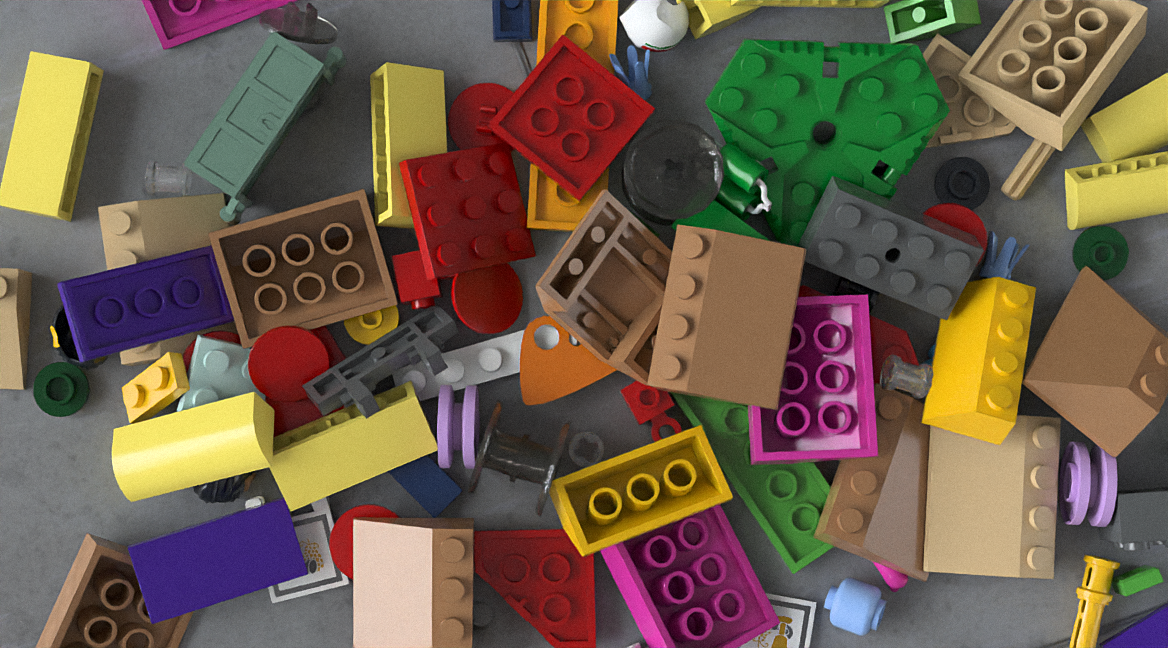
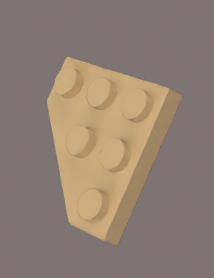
M937 33L922 55L950 112L932 139L929 140L926 148L1008 136L1016 125L958 80V74L970 60L971 56Z

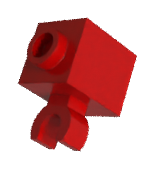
M420 250L392 256L401 303L403 305L411 304L412 310L435 306L434 299L443 298L440 281L454 279L455 275L427 280Z
M635 381L619 391L638 425L650 420L652 424L651 436L654 442L662 440L659 436V429L663 425H670L675 434L682 432L680 424L675 419L667 417L664 412L675 405L667 391L644 385L639 381Z

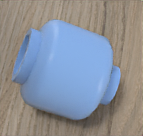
M848 577L841 582L839 588L831 586L824 608L831 610L830 621L833 626L859 636H864L871 629L877 631L887 601L881 599V591L877 586Z

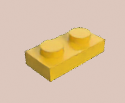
M166 353L122 387L123 400L130 423L134 424L151 419L190 390L182 353Z

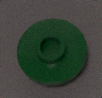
M1093 226L1086 229L1077 237L1072 249V259L1077 270L1080 272L1082 268L1087 266L1103 280L1114 278L1122 272L1129 258V247L1126 239L1120 232L1108 226Z
M55 362L45 366L38 373L33 384V396L36 404L42 411L55 417H67L77 413L83 408L89 397L90 388L85 373L76 365L67 362Z

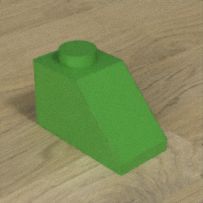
M901 0L884 7L891 43H908L934 38L937 33L941 36H946L982 24L977 0Z

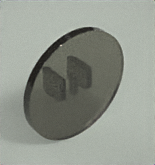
M290 1L286 9H267L260 14L259 23L264 29L272 33L275 31L291 41L323 45L335 42L338 36L337 28L327 20L318 17V10L311 3L306 5V12L299 11V8Z

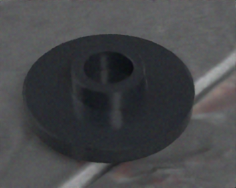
M956 157L944 163L938 170L934 181L935 193L942 204L956 203L973 210L980 206L988 196L990 190L989 175L978 161L968 157Z

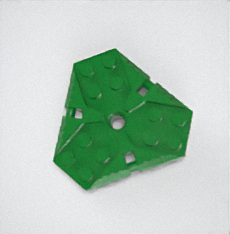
M744 38L705 99V103L726 144H734L759 162L772 156L776 167L768 170L769 174L764 182L768 190L767 197L772 202L769 211L762 209V212L777 241H781V244L798 247V243L832 175L887 199H891L897 191L895 184L901 175H908L913 164L916 163L921 152L924 151L928 145L927 143L932 139L950 112L919 46L910 43L838 41V46H824L823 41ZM823 62L836 63V75H823ZM824 121L832 123L834 130L830 138L818 141L813 137V130L817 124ZM879 160L889 165L882 177L872 172ZM761 188L754 193L760 198L759 204L763 203Z

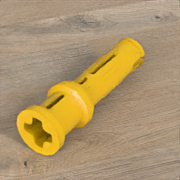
M1084 554L1083 560L1086 562L1082 586L1076 589L1077 598L1080 601L1070 648H1096L1102 614L1105 605H1109V602H1112L1113 595L1110 594L1114 571L1119 569L1120 562Z

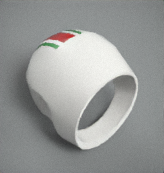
M633 0L619 17L632 42L637 47L645 51L650 50L653 53L665 52L677 46L687 33L689 25V13L684 1L678 5H672L667 0Z

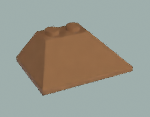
M602 190L535 287L544 311L600 361L647 385L672 251L607 190Z
M1085 266L1081 269L1022 379V384L1110 456L1116 457L1154 419L1168 395V333L1089 267Z

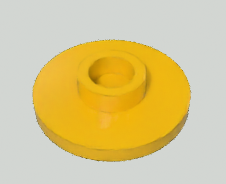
M394 305L345 319L344 325L348 334L354 340L361 344L369 345L398 327L399 312L397 306Z

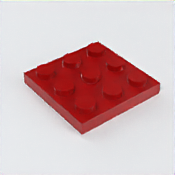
M562 34L487 126L498 137L580 202L654 113L655 108Z
M506 142L407 159L399 163L427 280L516 262L536 256L530 229H527L526 212L510 147Z

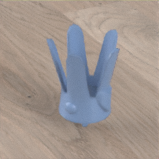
M628 46V77H626L616 55H609L618 79L644 100L648 99L652 95V86L648 82L650 50L646 51L645 62L643 63L638 59L635 46Z
M990 231L986 260L978 276L984 279L1001 277L1010 280L1013 268L1027 250L1029 244H1026L1015 258L1019 244L1016 243L1014 237H1009L996 259L998 238L993 231Z

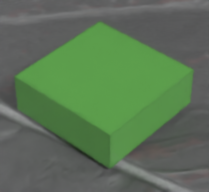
M1143 565L1113 577L1112 586L1115 593L1129 596L1164 581L1159 568Z

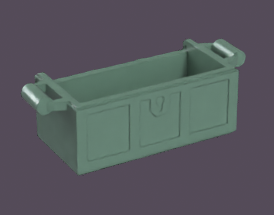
M275 31L271 32L184 161V166L232 197L228 205L224 206L220 211V217L225 222L236 225L241 221V214L254 203L247 198V195L323 82L330 86H333L335 83L334 77L339 68H343L347 62L340 48H330L327 52V58L322 63Z

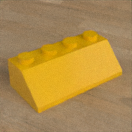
M1001 277L967 282L948 319L940 318L921 423L1001 445L1016 424L1036 287Z
M701 425L552 481L549 491L565 532L583 557L733 499V495Z

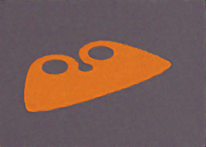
M550 316L536 318L528 324L524 331L520 352V386L525 405L544 404L564 397L606 377L617 369L600 361L582 344L578 346L572 345L569 342L570 333ZM545 324L555 327L559 333V342L554 348L548 350L538 347L534 340V333L537 328Z

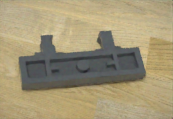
M436 303L435 306L429 307L302 386L309 399L323 416L343 405L345 408H348L355 404L359 412L367 419L380 411L371 392L387 376L400 368L406 367L411 363L415 365L420 361L424 363L434 376L447 369L448 366L444 362L440 350L445 348L443 343L457 334L459 330L455 321Z

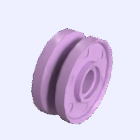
M441 385L437 417L439 468H450L453 462L454 451L462 450L465 468L476 469L480 436L478 385L466 386L463 403H455L452 385Z
M1069 442L1065 448L1059 476V505L1065 524L1080 525L1086 514L1091 526L1106 527L1111 521L1117 496V462L1115 457L1110 456L1096 443L1091 449L1090 455L1084 442Z

